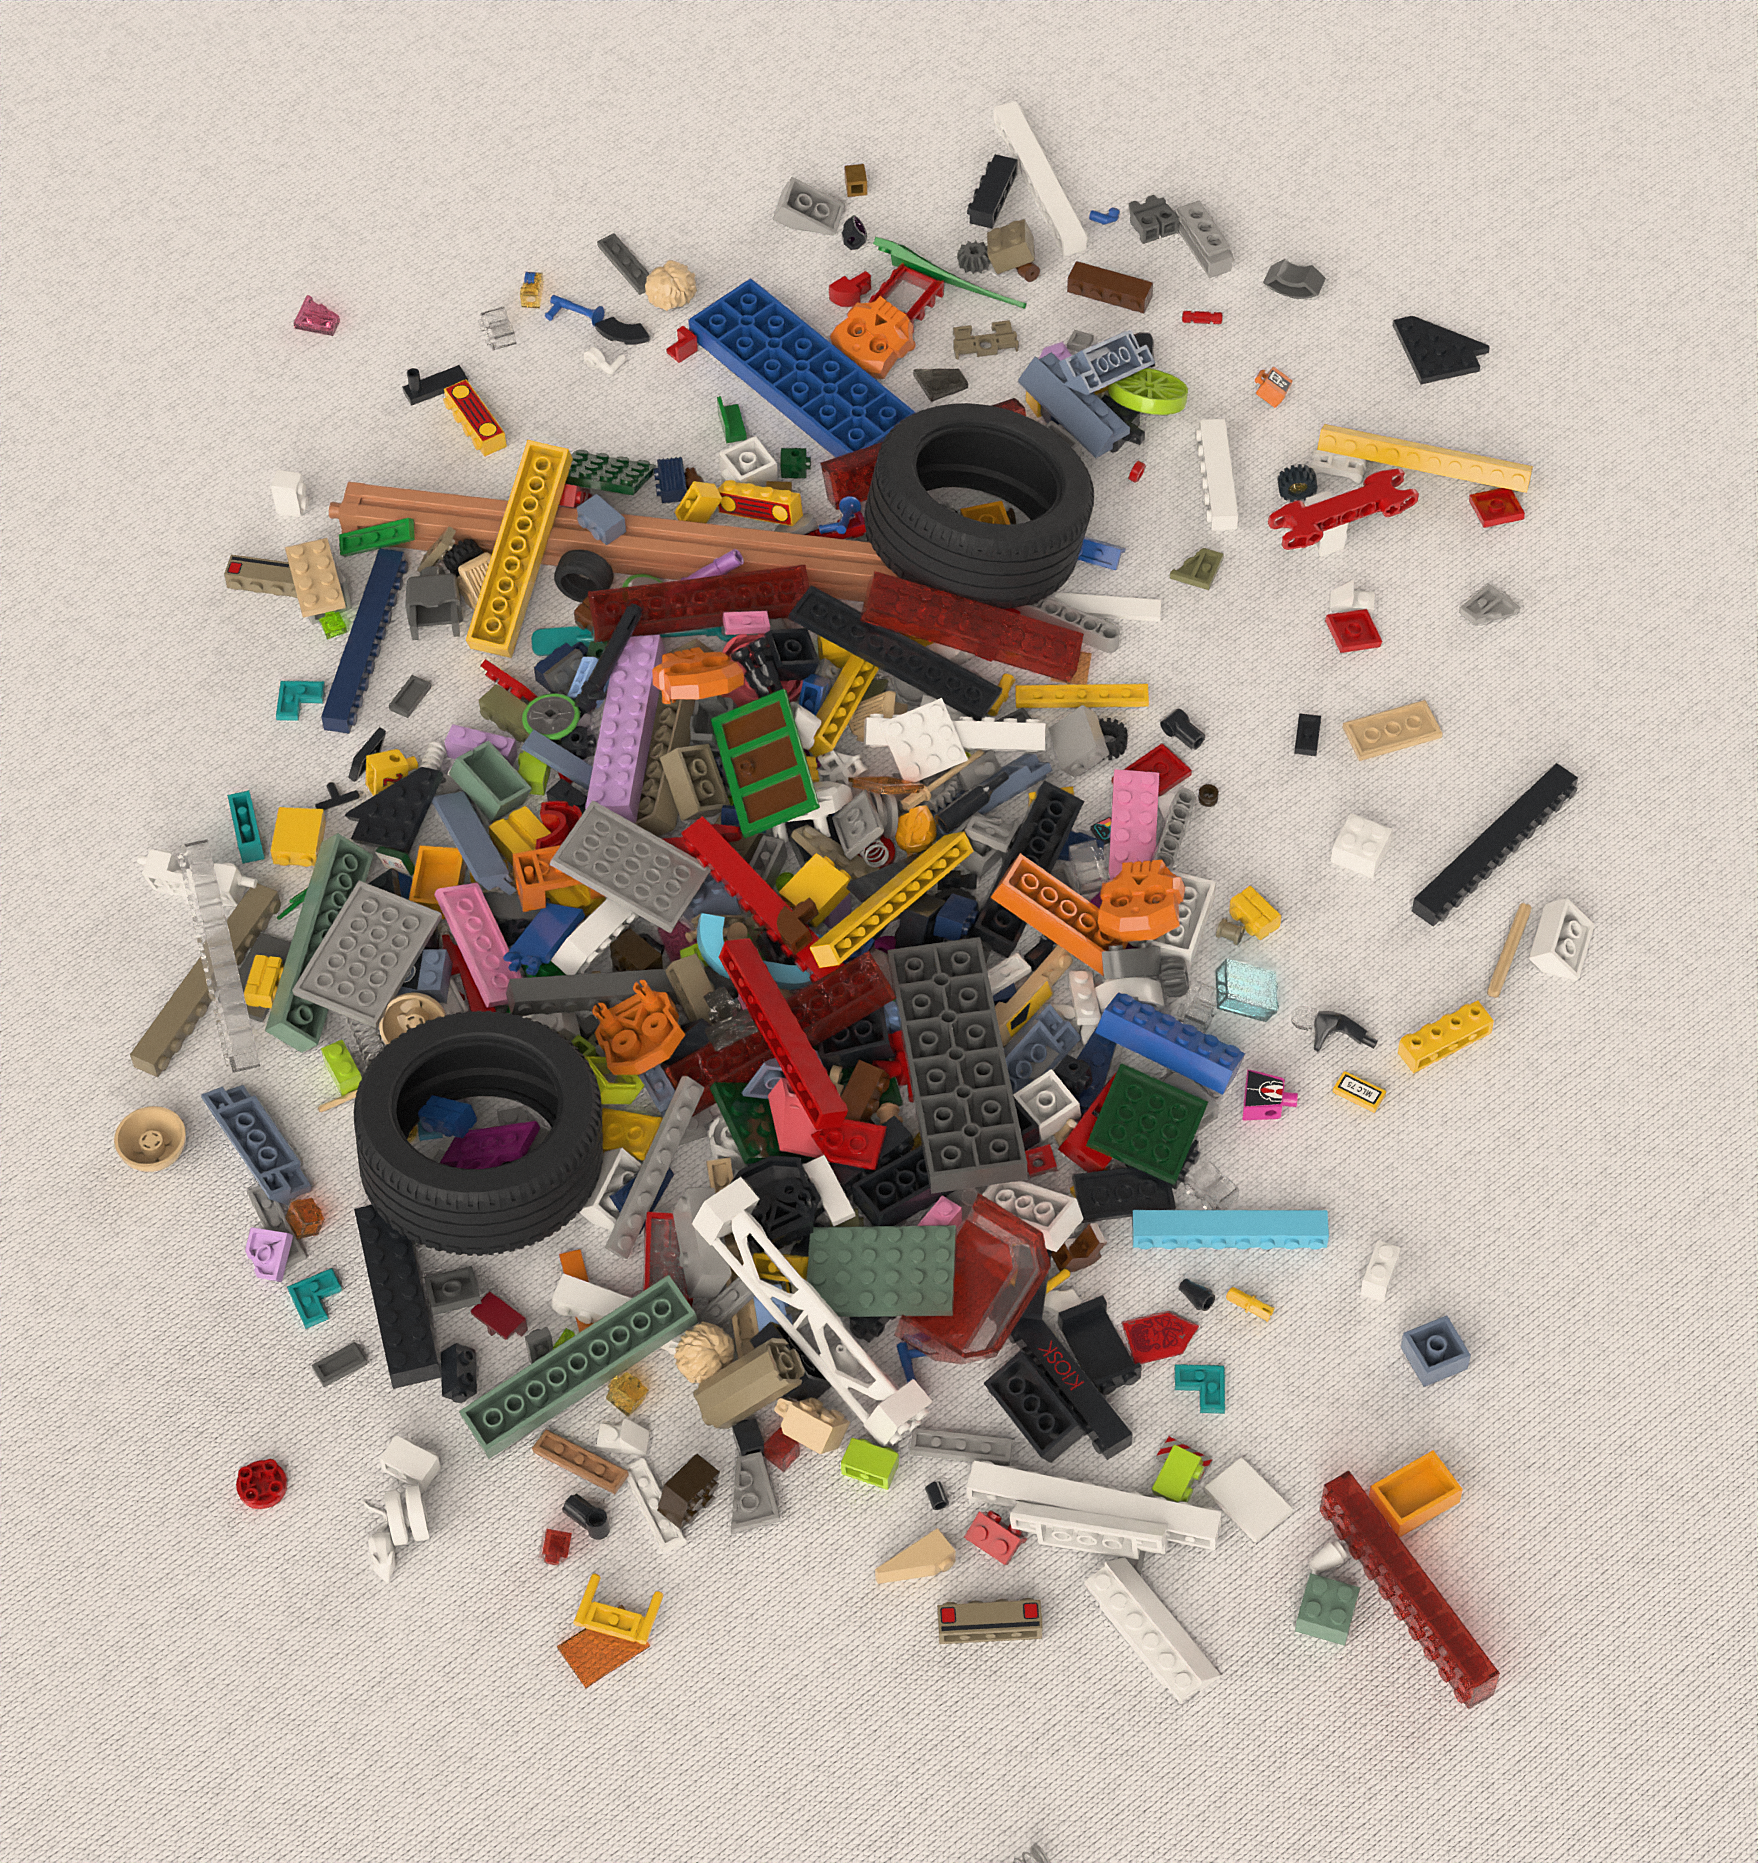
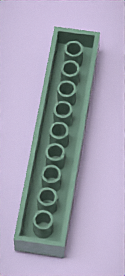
M339 833L321 843L265 1028L267 1033L301 1053L318 1045L328 1009L295 996L292 990L358 881L366 883L373 859L372 854Z
M668 1275L467 1405L459 1413L487 1458L490 1459L697 1324L696 1313Z

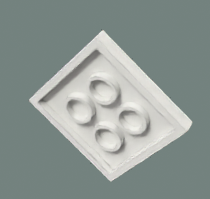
M942 698L879 724L905 787L968 761Z

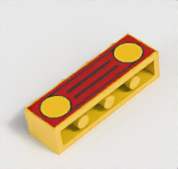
M467 379L444 389L445 398H443L446 408L452 410L455 421L461 423L465 435L471 437L476 450H480L485 457L507 447L505 432Z
M726 480L717 489L722 497L718 505L719 513L794 526L803 516L800 493L755 486L751 483L744 484L734 480Z

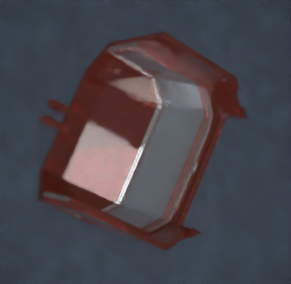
M978 1193L968 1217L956 1238L953 1316H905L902 1314L894 1336L934 1361L962 1365L996 1357L1051 1268L1043 1232Z

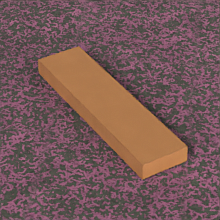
M547 1429L532 1447L533 1453L614 1495L629 1476L627 1470Z

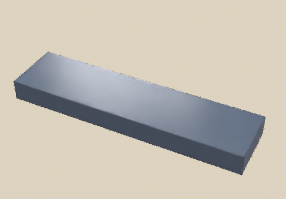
M533 729L521 749L589 791L593 766Z

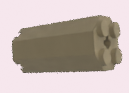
M771 1338L702 1381L699 1387L694 1390L693 1395L699 1405L703 1422L707 1426L713 1425L717 1429H729L801 1385L802 1380L799 1379L804 1376L805 1370L798 1352L794 1348L789 1350L786 1347L789 1343L785 1339Z

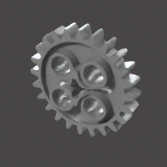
M951 768L920 780V783L916 782L906 787L900 773H893V779H888L889 784L886 785V790L894 793L897 808L903 814L907 810L902 809L901 800L916 791L917 786L924 785L927 787L950 771ZM954 775L930 792L931 799L923 801L918 806L925 805L929 810L938 812L937 807L945 808V802L952 803L951 797H956V791H959L957 775Z

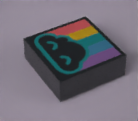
M1111 817L1091 825V832L1097 839L1105 842L1104 845L1110 843Z

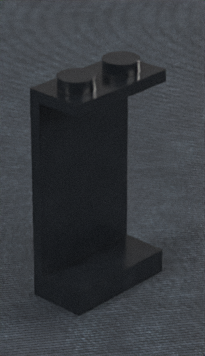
M1103 1295L1058 1313V1326L1079 1366L1101 1394H1110L1116 1388L1123 1385H1132L1141 1378L1142 1366L1140 1363L1134 1364L1107 1314V1302Z

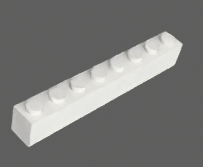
M870 714V718L864 720V747L889 748L879 724L892 718H884L883 714ZM959 717V721L951 720L964 750L982 749V751L1040 753L1045 751V723H1039L1038 719H1026V723H1017V719L1006 718L1004 722H995V718H982L981 721H973L972 717Z

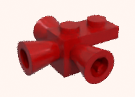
M900 1030L892 1034L894 1050L897 1053L895 1060H874L872 1065L884 1070L890 1076V1079L896 1077L899 1086L907 1085L908 1100L914 1103Z

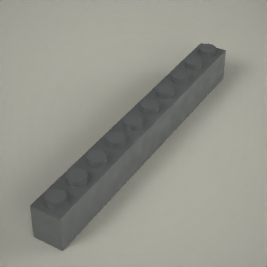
M704 966L709 981L715 987V994L720 1002H727L730 998L737 1000L739 993L732 980L718 974L710 966ZM666 969L517 978L509 980L506 990L510 1012L512 1015L521 1016L592 1011L595 1005L602 1010L598 1003H604L607 1009H610L637 994L633 990V986L638 982L643 987L639 980H645L653 991L666 992L675 1005H681L665 972Z

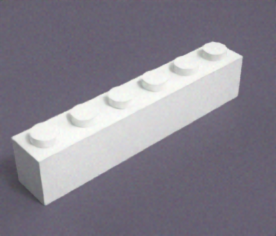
M1225 419L1200 420L1199 429L1195 430L1196 441H1200L1198 457H1202L1200 473H1204L1202 489H1206V493H1204V505L1208 506V509H1206V521L1210 522L1211 531L1237 529L1238 510Z
M563 1274L552 1296V1309L560 1315L577 1317L579 1321L590 1324L602 1319L632 1298ZM685 1332L660 1348L674 1355L676 1353L675 1348L678 1346L679 1341H681L680 1336L685 1335Z

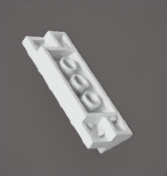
M1020 1501L1016 1503L1010 1514L1012 1529L1037 1534L1038 1544L1138 1560L1140 1550L1166 1554L1167 1524Z
M1125 1557L1105 1562L1103 1568L1084 1581V1585L1100 1603L1101 1610L1163 1686L1166 1685L1180 1703L1199 1690L1201 1692L1221 1677L1220 1673Z

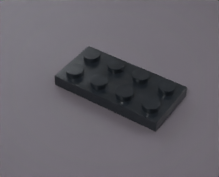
M1134 1167L1074 1174L1072 1177L1076 1199L1083 1216L1081 1223L1132 1217L1133 1210L1176 1209L1171 1183Z

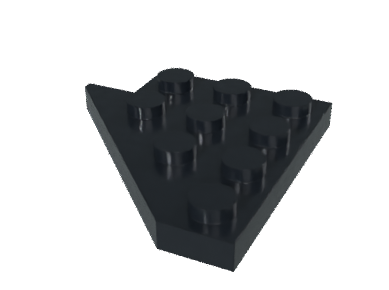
M1408 316L1393 320L1392 326L1420 385L1480 372V364L1476 356L1489 353V345L1418 317Z

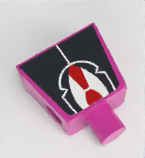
M1247 1070L1242 1120L1280 1119L1282 1106L1297 1107L1298 1093L1284 1092L1285 1080L1281 1077Z

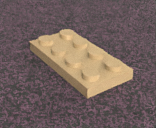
M328 538L285 547L302 617L346 608Z

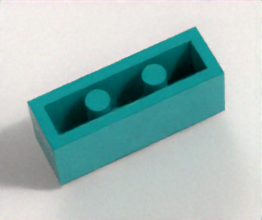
M250 790L227 795L242 864L265 859Z

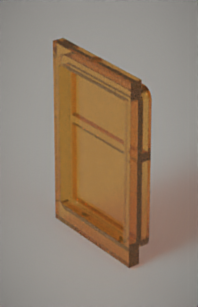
M891 776L848 777V782H852V787L862 790L866 789L878 794L920 793V789H924V784Z

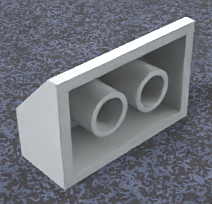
M1568 898L1546 903L1529 959L1543 972L1578 980L1594 924Z
M623 1148L604 1152L599 1180L580 1214L592 1224L613 1230L620 1212L609 1196L640 1170L642 1164Z

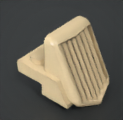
M488 552L462 564L458 568L460 574L457 577L459 593L464 597L465 603L474 611L492 556Z
M886 691L859 703L848 722L851 732L857 736V741L864 742V720L870 718V714H883L884 718H892V715L907 713V704L895 702L896 692Z

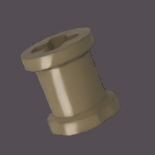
M1223 918L1217 928L1216 937H1224L1233 941L1234 945H1239L1245 932V926L1233 925Z

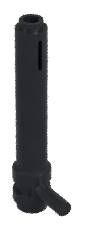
M631 603L630 606L626 607L588 681L583 683L581 687L582 692L575 698L576 703L574 705L579 707L581 712L590 714L597 706L596 701L605 699L606 694L603 688L643 615L641 613L643 609L640 606Z

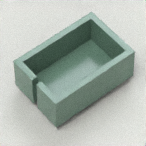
M489 740L475 747L473 751L470 750L457 757L449 772V775L491 822L523 805L532 789Z

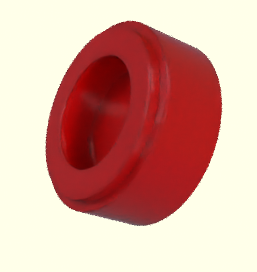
M1138 460L1131 469L1128 479L1134 483L1138 482L1145 471L1146 465Z

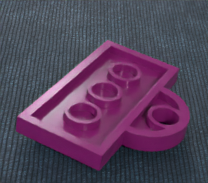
M537 1121L469 1130L463 1138L454 1137L440 1163L463 1169H484L501 1166L503 1162L515 1161L526 1155L540 1130V1126Z

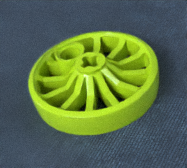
M1145 368L1108 386V393L1114 401L1129 409L1147 414L1169 415L1178 413L1186 407L1188 387L1183 381L1171 374Z

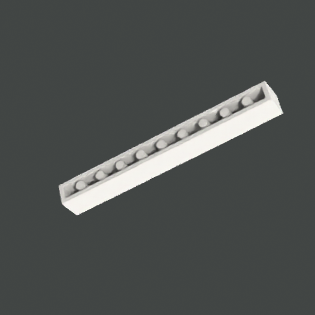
M1016 101L994 106V123L1012 158L1018 159L1017 167L1062 255L1067 256L1086 251V242L1089 241L1087 230H1083L1080 217L1075 215L1072 202L1068 201L1066 190L1061 188L1059 177L1054 174L1051 162L1047 161L1044 148H1040L1038 137L1036 134H1033L1031 123L1026 121L1023 108H1020Z
M974 1460L967 1483L968 1499L1014 1508L1016 1503L1020 1501L1167 1524L1166 1536L1168 1541L1210 1550L1216 1549L1222 1523V1512L1212 1507L1200 1508L1192 1506L1187 1502H1171L1163 1497H1147L1135 1491L1123 1492L1111 1486L1099 1487L1087 1481L1075 1482L1063 1476L1051 1477L1043 1475L1038 1471L1027 1472L1019 1470L1014 1466L1003 1467L995 1465L990 1461L979 1462Z

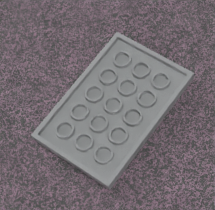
M593 800L549 864L669 933L673 931L711 872L708 867L703 868L696 858Z
M358 881L294 986L293 994L377 1028L385 1012H387V1004L397 995L442 919L441 913Z

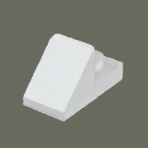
M1351 580L1331 591L1330 611L1349 612L1367 609L1369 614H1373L1375 592L1354 590V580Z
M623 1418L622 1426L600 1424L596 1445L597 1451L646 1456L650 1431L626 1418Z

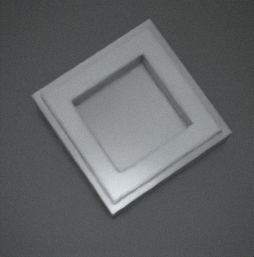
M1074 329L1067 343V349L1080 352L1090 347L1094 335Z

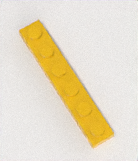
M1148 684L1015 685L1016 708H1079L1081 705L1085 707H1149Z

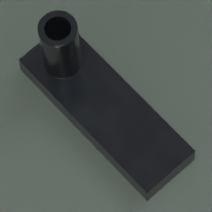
M460 365L420 379L418 369L411 368L407 371L408 385L402 386L403 393L412 406L444 394L445 388L465 379L468 381V378Z

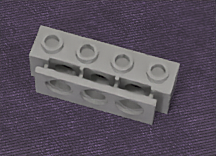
M1200 200L1174 210V213L1178 216V232L1207 276L1212 278L1230 272L1232 262L1234 261L1232 252L1228 250L1230 245Z

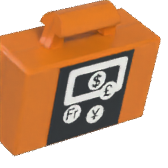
M1274 366L1268 373H1265V370H1260L1255 378L1256 384H1260L1256 394L1276 408L1284 400L1293 380Z

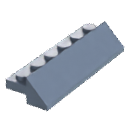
M1128 330L1061 360L1059 364L1068 382L1062 385L1089 395L1154 365L1155 361L1147 345L1140 347L1132 330Z
M1052 352L1040 359L1035 356L1018 379V383L1095 458L1112 450L1114 442L1130 434V427L1094 393L1085 395L1062 385L1068 382L1062 372L1059 364L1060 360Z
M1026 753L1001 767L1000 771L979 785L989 783L1002 772H1006L1009 779L993 791L988 804L977 812L984 815L1047 778L1046 774L1053 771L1050 763L1039 762L1036 754ZM962 790L956 794V797H951L952 802L966 791ZM940 806L937 807L938 812H935V811H933V810H930V812H931V814H932L934 820H935V817H934V816H935L937 813H939L941 810H943L944 808H942V807H940ZM936 823V840L938 841L944 835H947V833H945Z
M458 792L434 796L432 803L475 881L489 891L498 886L509 895L517 890L512 882L514 878L508 871L506 863L500 857L498 849L492 843L490 835L483 827L482 821L478 818L476 810L470 804L465 793Z
M1045 1003L1004 1048L1013 1094L1034 1081L1029 1079L1032 1073V1066L1029 1062H1043L1047 1056L1046 1046L1052 1048L1059 1055L1043 1074L1053 1069L1082 1038L1069 1021L1062 1020L1050 1003Z
M244 1085L227 1091L222 1086L201 1094V1098L270 1200L289 1205L290 1199L311 1191V1184L300 1169L301 1162L255 1095L251 1096Z

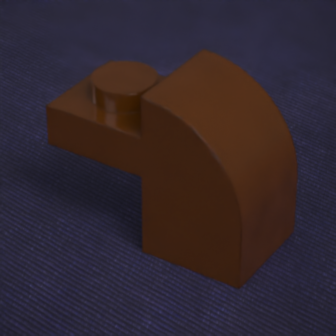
M810 897L804 902L797 904L792 912L785 906L777 918V928L782 941L794 955L813 941L805 925L818 916L819 912L815 902Z
M1089 1223L1077 1238L1067 1239L1057 1252L1052 1251L1051 1256L1059 1271L1068 1269L1070 1272H1076L1097 1262L1102 1257L1100 1250L1106 1245L1107 1241L1098 1224Z

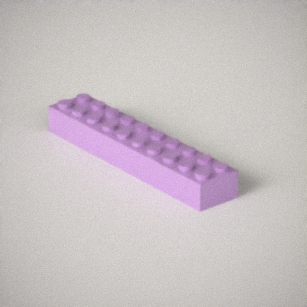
M660 635L630 637L610 675L585 809H587L593 800L632 823H636L660 691L653 685L652 669L662 663V654H666Z

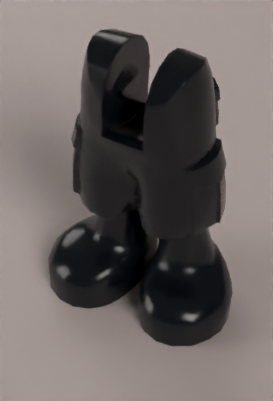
M766 636L730 654L732 660L742 664L747 671L744 677L749 686L754 689L759 699L770 695L767 689L769 686L773 693L783 689L778 678V670H776L773 661H767L764 655V648L768 645ZM750 653L758 664L757 668H755L751 661Z

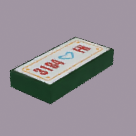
M383 846L375 850L386 869L393 868L400 873L410 876L414 874L415 866L407 853Z

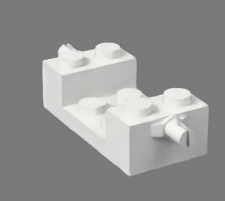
M150 849L148 857L139 855L137 860L139 865H145L142 875L153 890L236 907L243 898L246 886L255 888L257 885V879L244 877L236 865L229 862H223V864L215 863L209 880L208 877L197 874L196 877L188 875L183 871L172 853L165 849H158V851Z

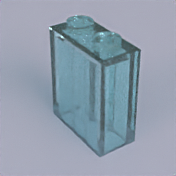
M1227 958L1215 970L1217 1009L1262 1022H1267L1277 1013L1279 1003L1277 1001L1278 983L1276 982V972Z

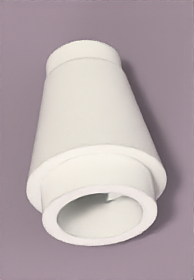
M1335 1540L1332 1543L1328 1542L1308 1564L1312 1571L1318 1575L1343 1564V1560L1348 1556L1340 1543Z

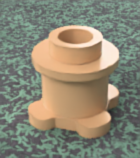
M890 1102L882 1104L876 1111L877 1117L880 1118V1125L894 1115L902 1123L903 1118L898 1115L900 1111L899 1106Z

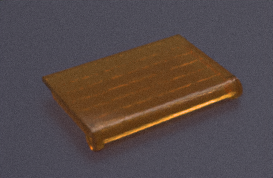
M622 1604L617 1607L626 1610ZM585 1628L556 1647L586 1689L648 1649L650 1644L648 1642L640 1644L637 1641L632 1642Z

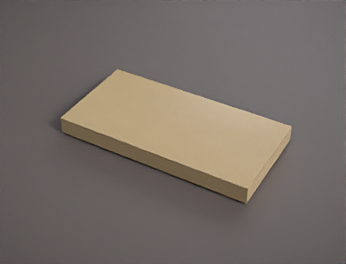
M1426 700L1343 723L1342 726L1359 761L1440 739L1443 734Z

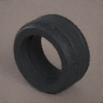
M581 549L566 552L560 558L554 573V580L558 589L568 598L583 603V600L589 594L602 601L607 596L614 578L613 570L604 558L594 552Z

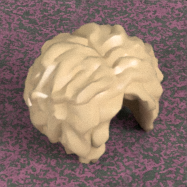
M668 260L663 267L655 268L647 276L645 291L649 302L655 307L666 311L670 308L682 307L686 302L690 303L691 298L697 292L694 279L695 274L688 271V266Z
M704 1321L701 1324H697L692 1330L688 1329L685 1335H681V1341H679L678 1346L675 1348L674 1358L677 1360L675 1364L680 1373L690 1383L700 1384L730 1365L734 1358V1340L729 1334L724 1332L723 1328Z

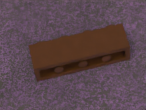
M1076 261L1068 276L1067 292L1144 314L1153 297V282Z
M861 1060L858 1061L841 1096L848 1109L845 1119L869 1123L872 1114L878 1110L882 1093L889 1087L890 1076L884 1070Z

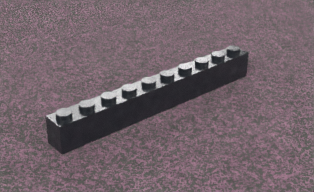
M1556 763L1414 898L1412 912L1433 927L1439 921H1444L1453 907L1457 908L1460 906L1464 897L1476 890L1478 883L1483 879L1487 880L1496 866L1500 867L1511 852L1515 853L1519 849L1524 839L1531 838L1539 825L1543 826L1553 812L1560 810L1567 798L1571 799L1576 794L1578 777Z

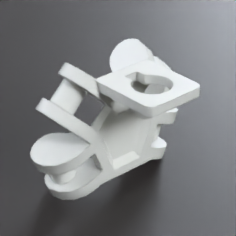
M833 749V751L824 756H818L819 762L825 769L818 771L819 782H823L822 777L827 776L829 782L844 780L846 786L850 788L856 783V786L851 791L853 799L863 790H867L868 786L858 778L866 774L869 768L862 763L863 758L861 754L853 757L837 753ZM835 760L837 765L830 768L828 763ZM852 766H854L857 770L855 773L851 768Z

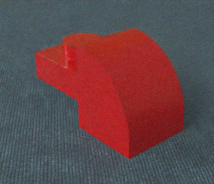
M864 271L851 280L846 276L841 277L829 285V300L841 307H853L857 302L860 303V296L871 290V275Z

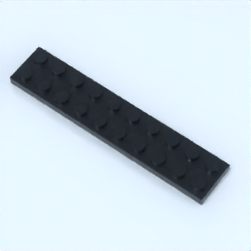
M812 585L789 613L788 619L931 697L937 700L942 698L944 704L968 717H972L976 721H981L987 715L1002 693L1003 689Z

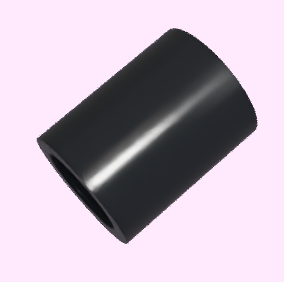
M940 1481L932 1482L925 1487L933 1510H941L949 1505L948 1498Z

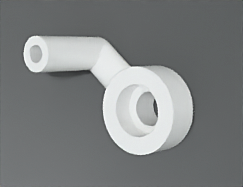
M590 347L584 353V361L589 367L601 368L609 375H612L626 361V357L620 355L610 365L605 361L604 355L595 347Z

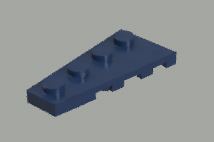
M1097 1027L1077 1058L1088 1063L1092 1075V1083L1087 1090H1084L1080 1096L1071 1093L1079 1103L1081 1117L1105 1086L1117 1043L1096 1034ZM1093 1111L1092 1114L1096 1116L1097 1112Z

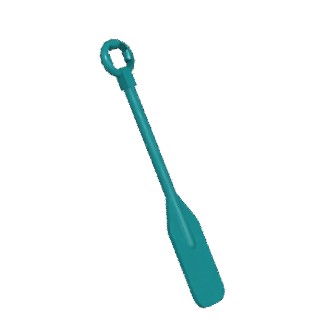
M722 617L716 624H706L703 627L634 631L631 637L660 635L661 638L706 635V637L717 636L720 640L729 642L740 634L723 635L721 628L723 624ZM578 626L538 629L533 632L531 637L532 650L538 656H549L564 643H568L572 647L577 642H582L589 648L590 641L598 642L593 638L589 630H582Z

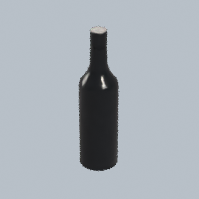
M1002 772L987 784L974 785L937 813L934 817L938 826L945 833L949 834L988 804L993 791L1009 779L1007 773Z

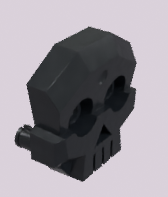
M769 1156L739 1170L731 1183L741 1177L757 1195L759 1201L756 1205H759L760 1208L753 1209L751 1215L761 1225L767 1238L778 1250L784 1248L785 1245L788 1246L794 1241H799L802 1237L805 1238L814 1233L815 1219L823 1203L814 1183L807 1182L800 1157ZM788 1190H793L791 1194L786 1193ZM751 1234L747 1236V1241L757 1242Z

